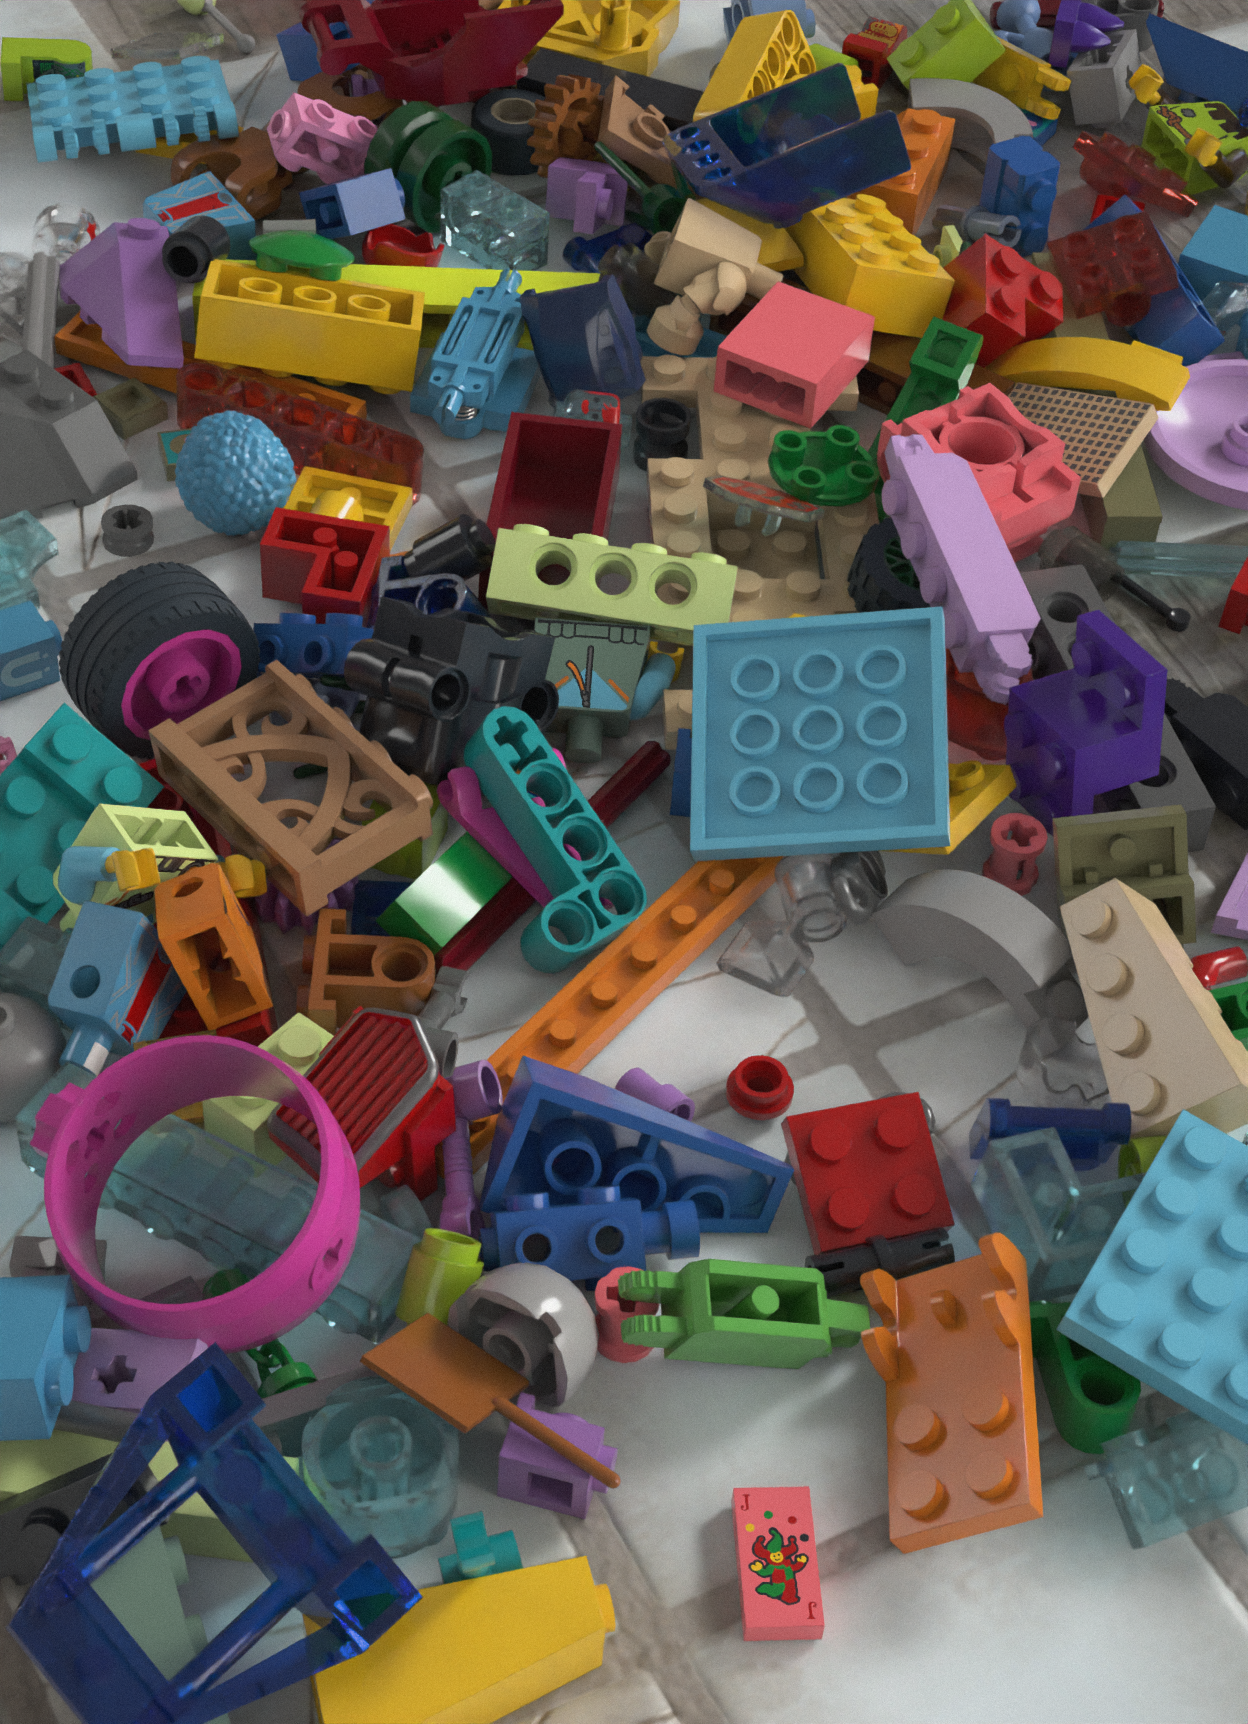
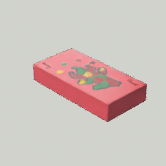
M809 1486L733 1488L731 1506L743 1641L822 1639L825 1624Z

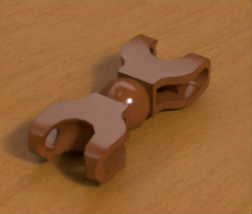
M323 71L301 82L297 91L299 95L312 100H323L334 109L354 117L362 116L370 121L386 113L385 120L397 108L404 105L402 100L385 98L381 91L364 96L350 97L348 77L341 74L328 75ZM269 120L261 130L252 126L239 132V137L219 139L218 135L214 134L210 135V141L199 142V140H196L184 147L172 160L171 182L172 186L189 180L193 169L199 163L204 162L207 169L192 178L211 171L251 217L257 221L280 207L282 202L281 191L293 182L292 176L303 174L310 169L302 166L298 172H292L284 168L276 160L267 131Z

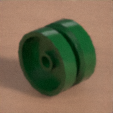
M411 101L397 108L381 123L369 144L364 161V174L391 168L394 178L400 182L404 192L405 205L403 211L405 218L427 232L445 233L460 225L474 211L484 195L492 172V151L487 139L459 120L453 119L447 113L427 101Z

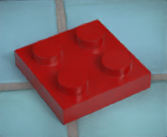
M919 1092L786 1116L781 1123L790 1162L794 1168L793 1173L814 1255L818 1256L863 1246L866 1243L865 1239L867 1237L883 1235L886 1240L931 1231L936 1227H943L948 1232L955 1225Z

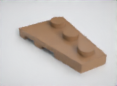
M615 75L605 90L598 141L602 142L621 161L626 160L645 171L655 182L671 185L675 189L677 187L672 172L671 160L674 157H678L681 160L688 187L696 196L695 200L724 195L735 197L737 175L691 137L684 136L679 139L671 133L662 121L665 115L651 104L646 110L642 109L624 94L630 86Z

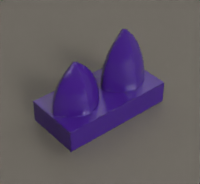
M1061 0L1055 21L1048 63L1051 66L1067 68L1070 52H1089L1110 45L1111 40L1104 32L1123 28L1124 22L1110 12L1093 4L1082 2V0Z

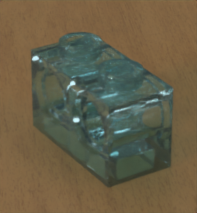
M476 170L441 189L440 241L486 269L504 270L510 268V270L537 271L548 264L550 213L491 179L488 175Z

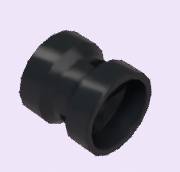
M653 398L639 405L635 420L636 432L639 435L634 441L633 458L634 463L640 469L647 472L648 458L668 459L680 457L687 459L688 444L685 438L690 431L691 415L690 410L684 404L669 398Z

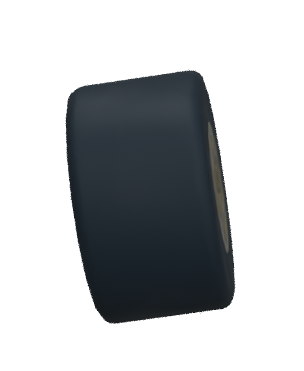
M504 89L488 93L477 100L471 110V128L484 136L488 141L492 151V172L505 175H528L538 172L539 166L530 162V158L535 152V147L527 146V140L534 135L535 128L528 125L529 119L535 116L537 109L534 103L536 99L544 101L546 97L521 89Z

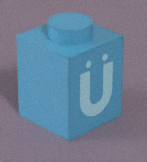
M31 600L0 610V701L60 681L57 656L62 649V637L54 621H44Z

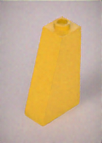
M587 1556L302 1613L304 1651L318 1724H490L602 1666L605 1633L614 1632L616 1628L614 1607L609 1588L606 1583L594 1585Z

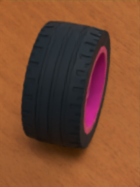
M174 562L141 565L136 569L128 570L127 573L118 575L114 580L111 579L104 587H100L97 590L98 592L94 595L92 594L89 600L81 606L80 611L75 614L73 621L68 626V631L65 632L64 641L61 643L62 649L59 652L61 679L76 707L95 729L126 755L128 754L131 757L137 756L140 759L155 758L148 730L169 718L178 724L256 679L260 662V648L257 636L243 613L213 581L191 566H185L182 563L175 564Z

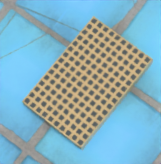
M1020 382L1016 384L1008 395L1013 405L1026 419L1038 426L1047 428L1066 443L1062 462L1081 477L1078 493L1100 498L1105 497L1159 418L1154 405L1151 403Z

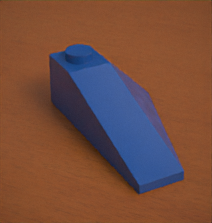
M522 1056L496 1121L479 1207L481 1211L489 1214L490 1211L506 1210L505 1196L536 1192H548L549 1205L578 1203L576 1189L620 1185V1197L640 1199L641 1212L661 1210L662 1203L693 1200L697 1211L700 1233H768L794 1168L786 1162L588 1077ZM555 1158L561 1159V1161L552 1166ZM605 1226L612 1228L614 1233H618L616 1228H614L613 1226Z

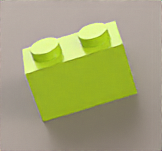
M950 0L946 5L940 7L933 17L911 37L901 42L898 48L886 59L902 84L909 90L910 79L941 78L970 83L999 58L1006 49L971 0Z

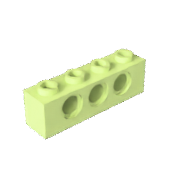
M517 524L513 530L498 528L486 600L489 613L529 620L549 618L650 626L649 639L693 646L694 625L729 622L738 566L728 565L724 557L712 553L698 552L693 553L691 558L667 555L665 548L654 544L635 543L631 549L609 546L605 538L593 534L579 533L574 534L572 539L549 536V531L539 526ZM550 564L562 565L570 572L568 579L559 585L543 583L538 578V574L545 566ZM616 573L624 576L630 585L620 594L609 595L602 592L597 587V583L603 576ZM677 583L688 591L689 596L683 602L671 605L661 601L656 592L664 584Z

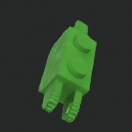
M704 1259L689 1262L679 1272L639 1270L624 1273L618 1279L619 1295L621 1298L661 1304V1315L659 1316L643 1314L622 1320L621 1335L623 1342L628 1343V1345L664 1348V1359L800 1369L813 1358L829 1357L828 1355L833 1354L832 1347L852 1348L859 1344L861 1331L870 1329L868 1305L827 1299L824 1275L816 1268Z

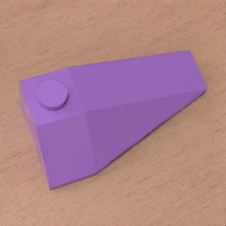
M133 218L128 220V223H112L61 264L59 272L60 298L67 305L78 304L81 307L80 318L86 324H98L102 328V340L127 365L183 369L184 357L176 280L166 272L162 262V248L169 237L167 226H160L158 222L147 218Z

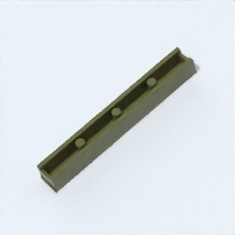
M1033 252L1031 264L1042 271L1053 274L1062 283L1063 323L1041 339L1087 337L1109 340L1083 253ZM1051 387L1117 398L1116 391ZM1140 444L1104 498L1080 494L1097 558L1108 557L1110 547H1138L1141 558H1152L1163 515Z

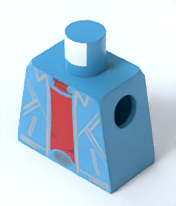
M211 171L146 197L142 204L143 217L158 222L160 226H167L169 236L190 218L199 215L209 216L220 222L229 235L230 252L226 259L256 261L257 254L252 251L248 244L249 240L256 236L255 220Z
M87 900L84 901L48 996V1006L73 1031L58 1062L63 1068L80 1077L95 1079L99 1075L109 1053L126 1056L140 1048L156 1043L187 992L159 941L158 930L143 913Z

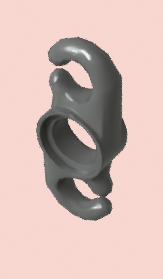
M844 852L831 860L832 888L839 907L846 918L856 925L865 923L872 917L880 900L888 895L885 879L886 870L880 852Z

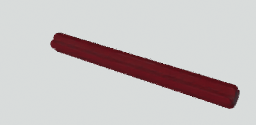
M647 741L588 800V803L606 829L670 765L671 756L669 752L661 748L659 742ZM512 877L434 955L435 974H438L442 966L467 971L526 912L536 899Z

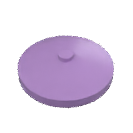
M1221 359L1186 366L1189 370L1190 378L1171 411H1156L1159 418L1144 439L1147 451L1167 476L1187 490L1222 505L1248 510V360Z

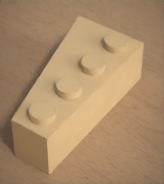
M1114 878L1060 906L1122 1140L1135 1137L1168 1136L1183 1109L1225 1133L1248 1124V1052L1242 1042L1235 1039L1221 1017L1222 1010L1211 992L1204 989L1193 972L1192 968L1194 965L1156 904Z

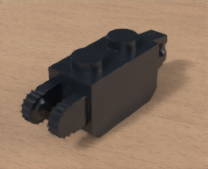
M1174 678L1167 679L1164 713L1215 806L1246 831L1248 829V707L1235 696L1229 694L1214 693L1204 699L1191 687H1186V683H1181L1180 680H1174Z

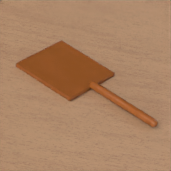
M426 1313L362 1355L359 1361L464 1434L497 1411L607 1487L614 1489L621 1483L620 1476L510 1402L512 1398L528 1387L530 1383L528 1379L429 1313Z

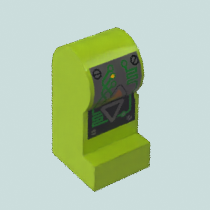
M2 37L0 64L4 101H24V94H28L26 84L35 83L38 77L48 74H60L65 79L83 77L85 72L93 69L92 51L84 42L71 39Z

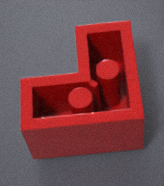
M987 234L983 235L943 267L955 281L942 320L983 335V343L975 363L976 365L985 368L1011 347L1039 340L1063 323L1062 283L1050 272L1040 270L1022 258L1013 248L1002 245Z
M276 507L260 542L262 598L302 604V614L316 616V624H325L326 613H342L362 616V627L371 629L378 612L380 599L384 596L390 581V526Z

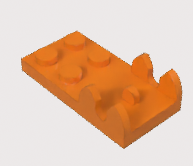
M999 1232L982 1236L979 1239L978 1246L982 1252L980 1255L895 1280L888 1272L882 1269L863 1273L860 1277V1284L870 1306L879 1314L883 1322L881 1327L861 1331V1338L872 1365L886 1382L889 1540L903 1554L1043 1517L1027 1262L1016 1246Z

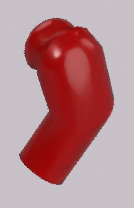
M1239 946L1190 958L1194 965L1192 970L1206 990H1212L1211 986L1244 978L1248 974V961L1244 951Z

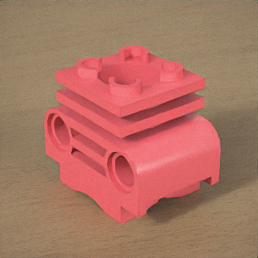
M991 383L974 390L969 386L960 389L958 399L933 410H925L908 417L898 425L891 419L883 422L881 425L877 465L884 483L890 479L884 452L890 437L894 435L904 437L912 434L923 435L934 453H954L967 460L1014 562L1043 550L1045 541L1040 535L1046 533L1048 527L1070 517L1074 510L1081 477L1062 462L1066 443L1047 428L1038 426L1026 419L1013 405L1009 397Z

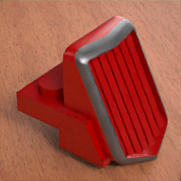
M359 1006L352 1011L353 1015L322 1049L318 1059L303 1076L323 1098L349 1142L357 1166L359 1187L362 1188L377 1177L388 1188L397 1186L415 1204H418L438 1189L435 1146L456 1131L453 1085L440 1075L438 1060L418 1016L379 1008L364 1009ZM279 1103L268 1116L269 1138L319 1184L321 1145L317 1125L301 1113Z

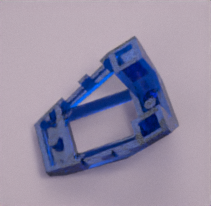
M216 1342L149 1396L5 1627L82 1724H204L364 1653L423 1598L371 1533L352 1543L261 1431L252 1418L267 1405ZM168 1439L178 1466L96 1535ZM197 1492L269 1580L271 1585L167 1681L92 1588L91 1584ZM293 1608H296L322 1627L208 1690Z

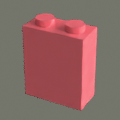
M778 281L718 346L714 392L811 429L869 361L875 317Z

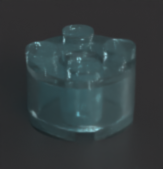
M381 1376L359 1378L336 1388L326 1397V1405L315 1415L313 1420L310 1416L303 1430L302 1466L304 1490L309 1496L307 1508L312 1525L327 1542L329 1550L336 1557L344 1560H358L360 1558L366 1560H392L416 1553L425 1547L438 1544L446 1536L450 1519L455 1512L458 1499L459 1472L458 1429Z

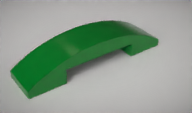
M933 317L909 361L911 373L885 421L891 419L898 425L908 417L925 410H933L958 399L960 389L966 387L983 343V335ZM881 428L868 450V453L876 463ZM881 476L874 491L879 523H882L883 519L891 517L885 513L882 505L884 481Z

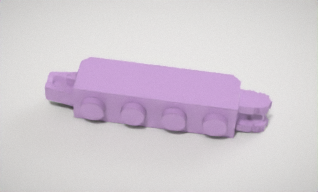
M923 435L891 436L884 452L890 474V479L884 483L882 489L884 511L887 515L891 516L901 538L902 552L907 559H910L920 581V591L924 601L929 603L931 607H943L945 647L950 650L959 672H974L979 686L983 688L982 692L986 694V698H990L991 702L995 701L1006 705L1009 702V688L1019 685L1020 680L1018 678L1027 675L1032 666L1033 660L1031 659L1032 655L1029 654L1028 643L1041 618L967 460L954 453H934Z

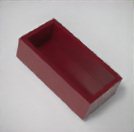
M511 412L486 523L494 536L495 542L498 528L513 530L517 524H530L542 527L549 531V536L572 539L574 534L585 533L603 537L608 541L619 480L623 424ZM559 564L547 565L538 574V578L547 585H559L570 576L569 570ZM491 567L479 573L478 610L489 611L486 594ZM600 579V580L598 581V583H597V587H598L599 589H600L601 579Z

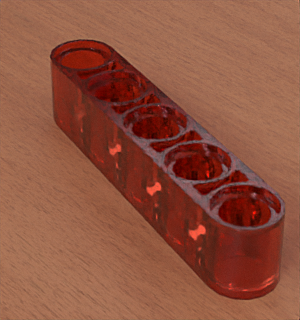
M194 362L178 370L176 374L177 425L180 429L197 426L198 421L203 417L234 410L237 413L240 412L244 415L260 419L280 439V442L291 455V459L294 462L293 470L297 475H300L304 467L307 466L412 488V506L419 502L422 492L424 448L418 439L214 364Z

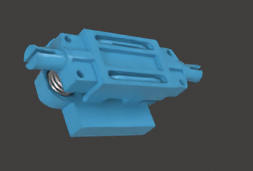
M510 268L504 269L500 273L496 286L475 287L470 298L462 297L445 333H441L410 394V412L433 417L435 422L438 423L440 431L445 436L470 439L477 436L483 427L492 431L507 432L511 412L524 413L540 379L541 371L534 351L517 347L524 333L525 319L521 310V294L516 292L522 283V276L515 269L512 270L511 275Z

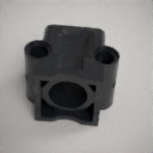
M381 597L372 638L363 639L356 643L349 651L344 665V676L347 685L351 690L367 696L359 733L369 742L372 740L378 741L386 749L392 762L408 776L414 774L423 782L439 785L442 781L449 780L448 773L452 769L466 767L464 762L466 743L486 716L494 709L504 706L515 707L525 712L541 732L550 726L555 719L559 706L557 688L553 682L546 679L555 638L525 629L509 632L496 624L492 618L469 611L446 608L436 613L425 614L411 602Z

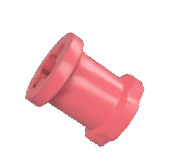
M1008 813L1000 816L993 822L989 835L993 851L983 864L982 876L994 880L1022 896L1031 892L1032 887L1038 881L1039 871L1035 862L1037 856L1044 851L1046 846L1047 831L1042 823L1032 816L1023 813ZM1012 831L1011 839L1007 840L1008 832ZM1018 870H1022L1020 878L1016 879Z
M629 1266L615 1268L597 1282L594 1295L596 1310L599 1312L595 1317L599 1332L597 1350L611 1361L620 1363L636 1362L646 1357L654 1348L644 1347L643 1345H628V1343L623 1342L621 1335L622 1320L643 1314L655 1316L659 1310L660 1304L625 1300V1298H621L619 1295L618 1279H620V1276H623L624 1273L642 1269Z

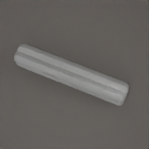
M37 252L34 254L33 260L28 263L22 352L29 350L54 369V336L56 335L60 263L55 256H47L44 252Z

